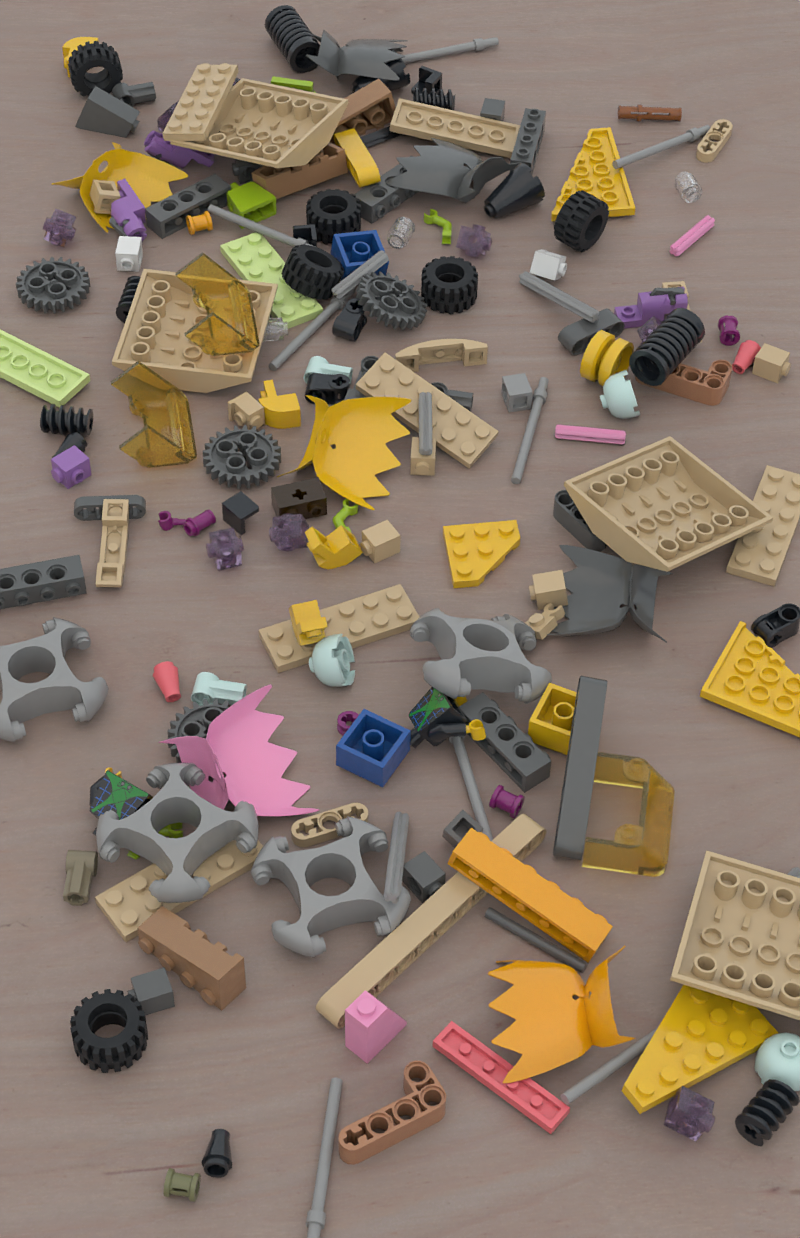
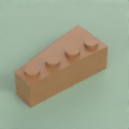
M377 79L344 98L348 99V105L333 134L354 128L357 134L361 136L366 134L367 130L384 128V124L392 121L396 109L392 92L380 79ZM332 135L329 142L335 145L334 136Z
M329 142L306 165L285 168L262 166L252 172L253 182L273 194L276 199L347 173L345 150Z
M160 907L137 928L138 944L141 949L147 954L152 953L156 956L160 964L167 971L173 970L179 975L180 980L185 986L196 989L207 1004H214L222 1011L246 989L244 957L238 953L233 956L226 953L227 947L219 941L213 945L207 938L206 933L200 929L194 932L191 931L187 921L165 907Z

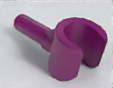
M161 511L159 513L160 520L158 522L165 531L172 529L173 526L183 525L186 522V519L172 518L169 511Z

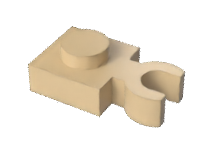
M549 603L544 607L542 614L535 613L525 622L535 631L536 639L543 640L558 625L557 621L565 616L563 606L560 605L554 609L553 604Z

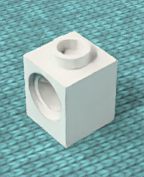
M119 236L115 253L117 271H140L143 257L141 237Z
M543 249L535 251L530 273L554 281L560 279L561 276H564L567 269L566 257Z

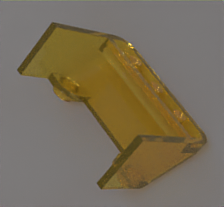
M203 252L175 273L177 278L192 288L194 303L207 311V316L185 332V337L198 345L205 354L212 356L249 353L260 346L251 295L242 282Z
M137 361L111 381L112 386L128 396L130 411L134 415L143 418L144 427L119 445L121 451L135 459L141 466L148 468L188 464L197 457L189 402L181 390L140 361Z
M598 752L594 782L642 788L639 825L625 824L620 826L615 832L614 841L586 837L582 867L651 877L662 875L666 871L669 855L674 803L673 786L643 758Z

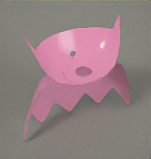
M271 684L250 693L222 712L210 723L206 738L184 736L159 742L176 744L181 762L194 763L205 774L203 782L200 785L190 786V789L216 807L224 810L228 800L235 807L240 801H246L254 806L257 816L272 817L302 815L319 811V809L297 808L292 806L310 789L309 785L281 778L297 755V751L267 742L284 719L280 715L255 710L272 688ZM209 776L214 779L213 782L209 781Z

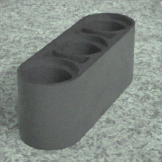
M603 309L599 311V319L595 320L594 323L581 319L563 328L558 335V341L576 356L585 352L591 339L600 330L615 335L616 338L623 332L625 324L610 309Z
M567 490L558 491L554 498L553 517L586 549L603 551L607 545L592 533Z

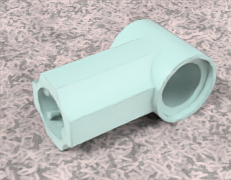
M314 356L309 360L303 378L307 384L308 377L313 373L343 374L348 376L351 385L353 368L329 364L325 358Z
M201 672L197 675L191 700L199 706L203 705L204 699L208 701V704H212L215 698L219 704H223L224 701L228 700V705H233L246 696L247 684L219 680L213 673Z

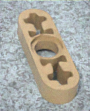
M720 119L714 122L697 146L696 158L699 161L708 163L716 158L731 137L733 125L730 121Z
M351 803L297 820L291 828L292 841L299 847H309L341 837L338 836L336 828L326 829L322 826L323 823L330 820L339 822L342 817L345 819L353 814L360 817V820L368 822V809L361 803ZM314 826H318V833L316 832V828H314ZM304 830L308 835L304 836L300 831Z

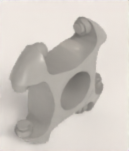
M435 608L421 615L411 626L410 636L413 640L432 643L442 659L424 663V680L434 689L453 699L469 695L471 689H484L505 693L515 692L516 699L528 704L540 698L548 684L552 682L551 673L540 666L531 664L521 651V649L531 651L536 647L535 631L526 623L509 614H504L503 617L496 616L491 618V620L448 616L441 612L439 608Z
M53 617L52 620L45 621L46 623L42 624L45 635L23 642L0 646V689L3 693L0 703V739L12 742L22 739L23 736H26L25 727L22 722L42 714L72 709L75 722L86 720L88 722L99 711L109 690L106 681L102 677H96L90 682H82L74 676L65 661V654L68 649L75 647L76 649L85 650L90 647L91 639L89 633L84 628L73 622ZM32 672L50 674L46 679L36 683L18 681L22 676Z
M168 763L155 766L148 774L146 781L152 788L157 787L161 790L148 803L135 813L121 820L112 810L101 814L98 819L96 840L101 859L113 863L120 855V848H126L156 864L168 876L166 879L162 878L153 881L149 887L151 895L159 902L182 903L202 899L203 895L208 892L210 883L202 876H195L193 878L191 876L205 859L232 840L237 841L236 845L243 853L250 852L257 846L259 826L254 806L246 801H240L236 805L234 812H230L216 807L198 796L188 785H200L205 778V774L194 763ZM177 822L188 823L197 828L188 836L177 839L167 838L158 834L160 829L168 824Z
M349 816L339 820V822L335 823V828L338 836L342 835L343 838L319 848L286 853V850H289L286 837L281 836L275 838L272 836L262 847L251 869L254 882L257 885H264L271 878L280 879L292 894L300 913V919L294 924L284 920H277L272 924L271 931L274 940L295 953L314 958V956L326 951L323 937L319 938L318 936L324 932L359 922L376 921L374 922L376 935L383 937L389 935L401 924L409 909L411 896L408 890L401 886L399 901L396 903L386 902L384 895L378 891L363 866L361 856L371 850L376 852L387 850L388 840L383 830L366 821ZM324 878L341 879L351 885L348 891L336 896L320 895L310 889L315 882Z

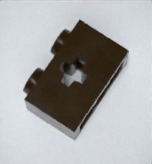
M319 477L271 487L272 506L280 525L327 515V497Z

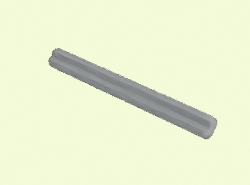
M527 271L519 275V282L585 320L594 323L595 320L599 319V311Z
M400 811L395 813V818L393 819L384 889V900L393 903L399 901L409 825V815L407 813L402 814Z

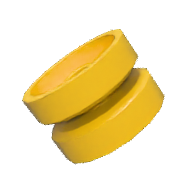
M600 330L594 335L585 350L580 365L581 377L593 382L598 380L599 385L603 386L611 375L624 370L628 371L630 367L629 359L634 352L633 343L622 338L616 340L615 335Z

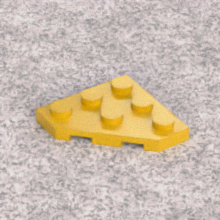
M517 520L443 526V537L453 589L479 586L484 581L485 576L491 570L494 571L505 560V556L520 545Z

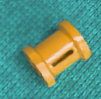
M208 211L193 217L190 215L186 216L187 228L191 235L205 229L208 231L213 230L212 219Z

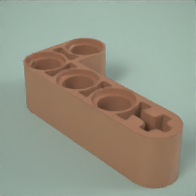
M716 360L711 364L707 372L688 365L679 364L668 378L658 386L647 385L636 376L635 379L642 385L706 405L715 406L720 404L729 387L732 365L726 360Z
M415 1060L406 1065L403 1085L406 1096L355 1121L340 1131L338 1139L339 1156L343 1162L353 1165L358 1164L443 1119L446 1109V1093L425 1062ZM421 1078L423 1079V1081L414 1082L411 1079ZM433 1101L438 1103V1105L429 1106L426 1103ZM409 1115L412 1118L404 1120L401 1119L400 1116ZM380 1128L384 1129L385 1132L379 1134L373 1132V1130Z

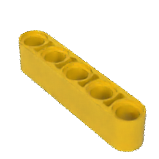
M352 128L333 134L335 145L345 150L347 168L359 188L381 182L378 167L356 130Z

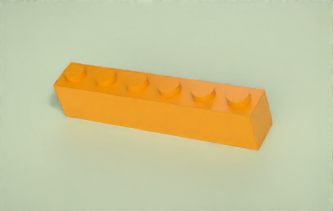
M470 828L452 851L447 863L588 963L613 927L603 916L590 911L579 899L567 895L560 890L556 883L547 881L537 874L533 867L523 864L514 858L510 851L500 848L491 842L488 836L482 832H477Z

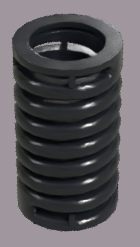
M281 5L274 8L266 17V31L295 72L306 73L313 71L319 65L306 55L318 56L320 44L295 8L289 5Z
M676 308L670 312L636 351L631 354L629 365L633 374L647 385H661L704 338L705 328L700 318L685 308Z

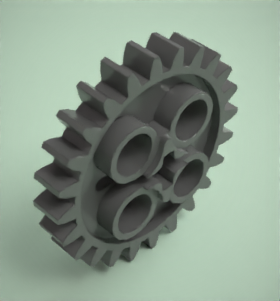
M53 257L50 258V261L42 258V263L33 261V267L26 265V271L21 270V276H17L16 288L18 298H21L22 304L27 303V308L34 306L36 312L41 308L44 310V313H47L50 309L54 314L57 309H61L62 312H65V307L74 309L73 304L80 305L81 299H86V294L90 293L89 287L91 286L88 272H85L84 266L79 267V262L72 264L70 258L65 262L62 257L58 261H55Z
M379 271L378 275L374 272L371 275L366 274L364 278L362 277L356 289V298L360 299L358 304L365 305L362 310L369 311V317H377V322L384 321L386 327L391 324L394 329L399 326L402 330H405L406 327L412 330L413 326L417 328L422 323L427 313V309H425L427 304L423 302L425 298L418 296L420 291H414V285L408 286L406 280L400 281L397 275L395 278H392L390 273L384 276L381 271Z
M234 425L233 431L226 427L224 434L217 431L216 438L210 437V443H205L203 466L206 467V473L211 474L212 480L218 478L220 485L227 482L228 488L233 484H237V489H240L242 484H245L248 489H250L251 483L260 486L259 480L268 482V476L274 477L275 470H279L281 447L278 446L277 439L273 440L272 434L265 436V429L256 432V426L251 430H247V425H244L242 429H238Z
M216 698L212 704H208V701L204 699L201 706L193 702V709L184 706V715L176 713V721L170 722L171 729L167 731L168 739L184 736L206 738L210 723L229 708L228 700L224 701L222 705H218ZM168 744L171 756L176 757V763H182L176 744Z

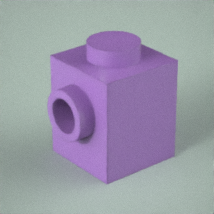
M75 445L51 459V474L54 480L58 483L61 482L67 489L91 476L89 458Z

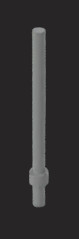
M497 37L489 39L478 38L473 39V42L407 54L401 59L404 63H410L470 50L476 52L484 50L486 47L499 45Z
M705 125L698 129H689L685 134L612 162V166L614 169H618L682 143L696 141L700 139V136L706 135L710 126Z
M211 204L208 207V212L289 246L310 245L307 240L293 238Z
M352 289L341 299H337L334 296L331 304L269 363V368L276 371L335 311L342 309L346 305L347 300L356 292V289Z
M546 377L540 378L538 387L534 390L532 396L533 405L511 478V482L514 484H520L540 411L547 399L548 394L546 390L549 380Z
M465 736L449 737V741L453 743L476 822L483 827L482 833L487 835L490 841H492L493 836L463 742Z
M657 1028L561 1094L562 1101L566 1105L570 1104L643 1053Z
M332 1078L330 1082L312 1207L308 1211L306 1226L308 1227L307 1238H320V1232L325 1227L326 1214L324 1213V1205L343 1083L340 1078Z

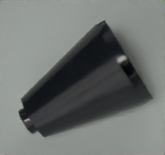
M402 59L385 63L399 77V80L380 79L390 91L406 87L410 84L409 73L405 75L403 69L406 68V65ZM358 76L353 81L351 90L354 93L379 78Z
M524 163L517 165L486 198L483 208L489 217L497 219L544 200L542 199L545 197L544 187L538 176L533 177L530 174L532 169Z

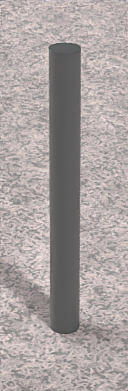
M491 907L487 909L484 916L580 973L586 970L588 963Z

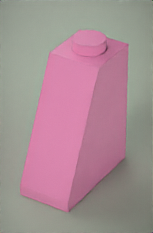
M365 990L345 1009V1046L368 1064L407 1025V1021Z

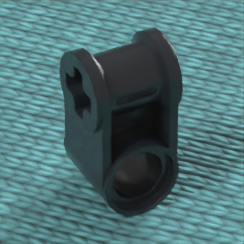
M350 299L339 316L336 317L332 328L334 336L354 342L358 339L360 332L367 323V318L364 315L365 311L362 310L365 305L358 304L360 299Z
M313 373L308 377L305 395L317 397L324 400L327 404L335 405L345 399L348 387L350 386V379L343 374ZM305 396V399L309 403L315 404L312 400Z
M792 603L783 604L779 608L759 616L752 623L751 631L759 634L765 641V644L773 648L780 642L798 633L800 608Z

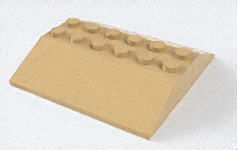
M242 78L230 89L206 141H170L171 145L274 168L303 166L329 143L348 105V99Z
M143 269L112 359V365L155 386L167 389L208 393L251 382L278 284Z
M671 436L564 482V487L593 534L625 561L666 572L771 523L774 519Z
M706 850L670 980L800 1020V878Z

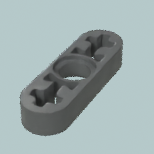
M139 495L84 496L77 498L74 502V516L83 521L102 520L104 499H129V519H139L146 513V500Z

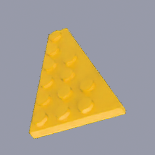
M611 127L589 130L587 139L583 142L581 152L578 153L574 162V167L570 170L568 180L565 181L561 194L557 198L555 208L551 211V221H556L557 215L566 200L572 194L581 190L604 201L609 207L608 217L635 215L636 208L623 167L614 169L612 166V162L620 159Z
M740 621L702 687L700 697L800 738V675L798 673L795 675L785 665L784 659L772 648L768 647L759 636L755 637L746 628V623Z
M683 984L626 1080L622 1092L639 1114L758 1051L765 1039L778 1034V1032L757 1007Z

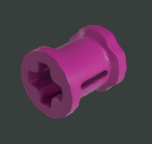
M726 315L718 320V329L721 331L719 335L720 342L726 346H732L740 340V333L737 330L738 320L734 316Z
M498 785L492 794L489 807L493 809L497 807L510 813V817L515 819L523 806L525 796H516L504 790V786Z

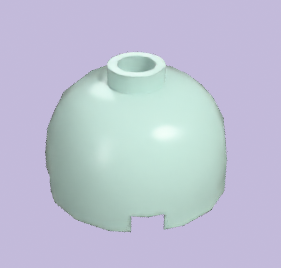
M627 370L611 375L603 385L604 394L600 395L603 409L608 408L613 416L620 419H628L640 415L639 410L634 412L633 407L638 405L629 379H624V376L628 375Z
M343 634L324 637L315 645L312 657L309 658L311 672L315 673L316 677L323 684L332 687L349 686L354 682L355 670L350 671V662H355L349 639L346 636L342 637Z
M784 1032L774 1034L765 1039L757 1051L754 1066L755 1072L758 1073L763 1085L767 1080L773 1079L785 1083L794 1091L800 1090V1036Z

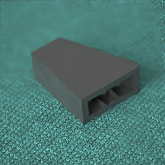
M95 86L83 107L75 127L126 138L130 131L135 132L140 121L137 118L140 111Z

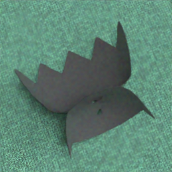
M323 30L322 37L313 34L320 42L318 56H306L336 76L337 80L340 74L399 80V77L385 63L405 57L391 50L403 51L401 48L407 46L394 42L407 40L353 39L340 48L338 42L325 30Z
M431 138L438 146L414 145L413 147L420 156L396 158L407 172L392 178L386 184L402 189L445 195L467 203L479 194L486 182L516 167L521 162L507 163L502 157H491L482 161L480 156L457 144ZM472 180L474 182L473 189L469 188Z
M559 545L562 551L578 568L563 573L565 587L573 593L567 596L568 605L563 606L565 617L568 620L558 623L551 631L558 634L547 635L569 637L613 631L620 627L629 612L634 622L641 629L667 643L652 628L658 577L673 573L638 564L633 565L622 558L595 550L570 545Z

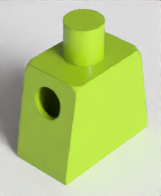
M250 181L241 186L236 182L230 184L231 190L227 192V206L230 212L256 223L277 214L276 197L257 183Z

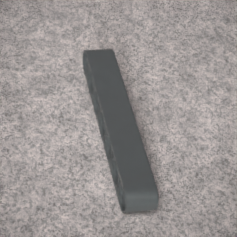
M580 676L553 856L581 860L583 856L607 680Z

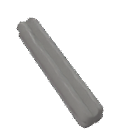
M383 250L377 252L331 289L333 295L337 299H341L359 284L362 277L364 278L366 274L371 275L372 272L377 271L389 261L387 254Z
M421 392L419 394V453L429 456L432 454L433 449L432 395L429 392Z

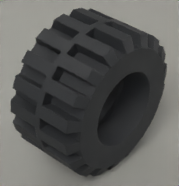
M88 41L85 42L84 46H77L78 50H73L72 56H69L68 60L71 82L75 90L80 92V95L83 97L86 95L89 97L96 86L110 94L113 87L123 80V71L117 51H114L111 45L108 47L105 42L99 44V41H94L91 44ZM94 67L104 68L102 71L98 73L87 72L89 69Z
M326 189V191H319L317 194H313L311 199H308L306 221L307 225L315 224L317 241L328 244L332 243L334 234L361 231L360 200L353 193L349 194V191H341L340 189Z
M583 190L572 194L563 204L557 215L554 225L555 238L578 252L590 249L605 229L609 215L608 205Z
M301 244L292 248L281 274L285 283L298 293L310 298L326 300L333 296L331 289L339 283L344 273V268L334 256L325 250Z
M442 256L440 259L435 258L432 262H428L422 269L421 297L425 298L424 301L427 307H431V310L439 311L442 314H454V312L461 313L463 310H468L471 308V305L475 304L477 299L478 272H476L475 266H471V262L464 261L460 257Z
M105 989L103 994H99L96 991L92 993V998L88 999L85 997L82 999V1006L75 1007L74 1016H71L70 1020L73 1045L76 1055L80 1056V1061L84 1065L89 1063L90 1069L94 1071L101 1068L102 1073H108L109 1069L120 1072L122 1066H126L127 1069L133 1066L132 1060L138 1061L142 1057L141 1051L146 1050V1040H148L144 1010L142 1011L140 1002H135L134 996L131 994L124 996L121 990L111 993V989ZM115 1024L124 1027L121 1033L113 1037L103 1038L95 1035L98 1029L106 1025Z

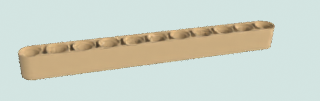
M523 813L491 842L500 848L507 849L514 858L522 862L541 844L547 830ZM457 872L333 985L318 1001L316 1011L336 1028H343L345 1026V1009L365 990L376 998L488 892L460 872Z

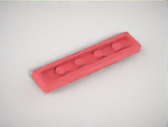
M453 1021L433 1040L432 1047L548 1133L552 1134L569 1114V1106L531 1078L512 1083H503L506 1075L514 1066Z

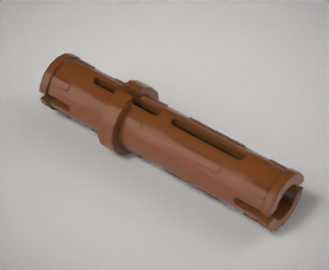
M642 104L637 106L619 105L618 119L681 121L682 116L681 108L643 107ZM631 112H647V114H635ZM652 113H669V114H668V115H663V114H652Z

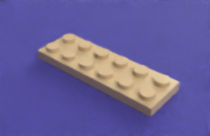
M203 63L197 65L162 133L164 141H206L239 73L238 65H230L228 63L220 65Z
M399 98L389 131L433 141L431 138L457 144L463 148L511 158L520 125Z
M386 352L356 383L355 389L366 397H401L411 399L409 404L391 414L417 433H419V394L421 392L431 393L432 438H436L437 447L469 469L498 436V430Z
M767 465L753 502L774 518L773 522L738 538L727 565L726 573L775 587L800 520V474Z
M401 584L319 610L321 617L326 618L328 626L324 630L325 636L343 634L342 637L346 636L349 639L352 649L408 631L419 618L417 611ZM291 619L259 629V637L278 673L308 664L309 658L312 657L313 649L318 643L300 646L297 642Z
M232 840L200 864L191 877L202 876L210 883V888L203 897L252 869L254 861L263 847L259 840L257 841L256 848L247 853L241 852L236 845L237 841ZM154 863L95 897L96 904L125 942L137 937V928L160 907L163 906L176 914L198 900L182 903L159 902L151 895L149 887L153 881L162 878L166 879L168 876Z

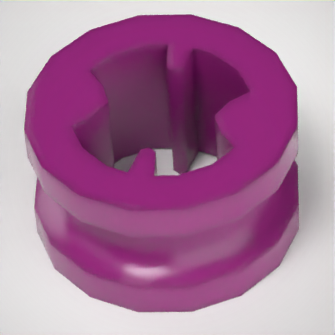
M353 711L342 712L337 718L339 734L344 736L350 726L346 725V722L351 721L353 724L359 714Z

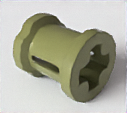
M169 1168L164 1183V1196L170 1197L172 1194L189 1197L190 1201L195 1202L200 1188V1173L187 1175L176 1173L175 1169Z

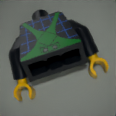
M433 687L428 690L409 713V718L414 725V728L411 730L410 745L414 748L424 739L433 746H438L449 737L466 736V733H471L473 740L480 741L486 738L483 723L479 719L472 720L469 725H466L468 720L459 707L467 702L466 696L453 699Z
M108 767L105 770V775L90 787V812L99 819L101 814L112 810L121 820L135 813L153 797L122 779L121 771L114 774L113 769ZM97 827L95 828V830H94L93 833H92V834H94L95 836H96Z

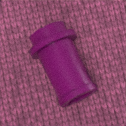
M205 510L194 518H187L183 528L189 536H197L201 530L216 523L215 515L211 510Z

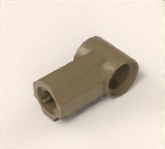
M68 850L67 876L63 899L71 905L82 906V904L88 902L92 877L97 874V851Z

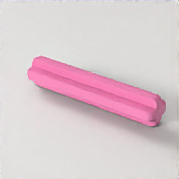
M706 215L670 246L671 250L669 252L674 254L675 257L682 254L714 226L715 219Z
M558 424L555 428V438L623 445L626 432L624 430Z

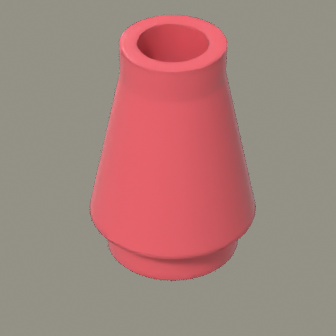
M746 340L740 344L732 364L734 372L743 374L754 363L755 356L761 349L759 344L752 340Z
M170 661L157 664L153 669V678L165 696V700L167 702L179 700L181 694L178 668Z

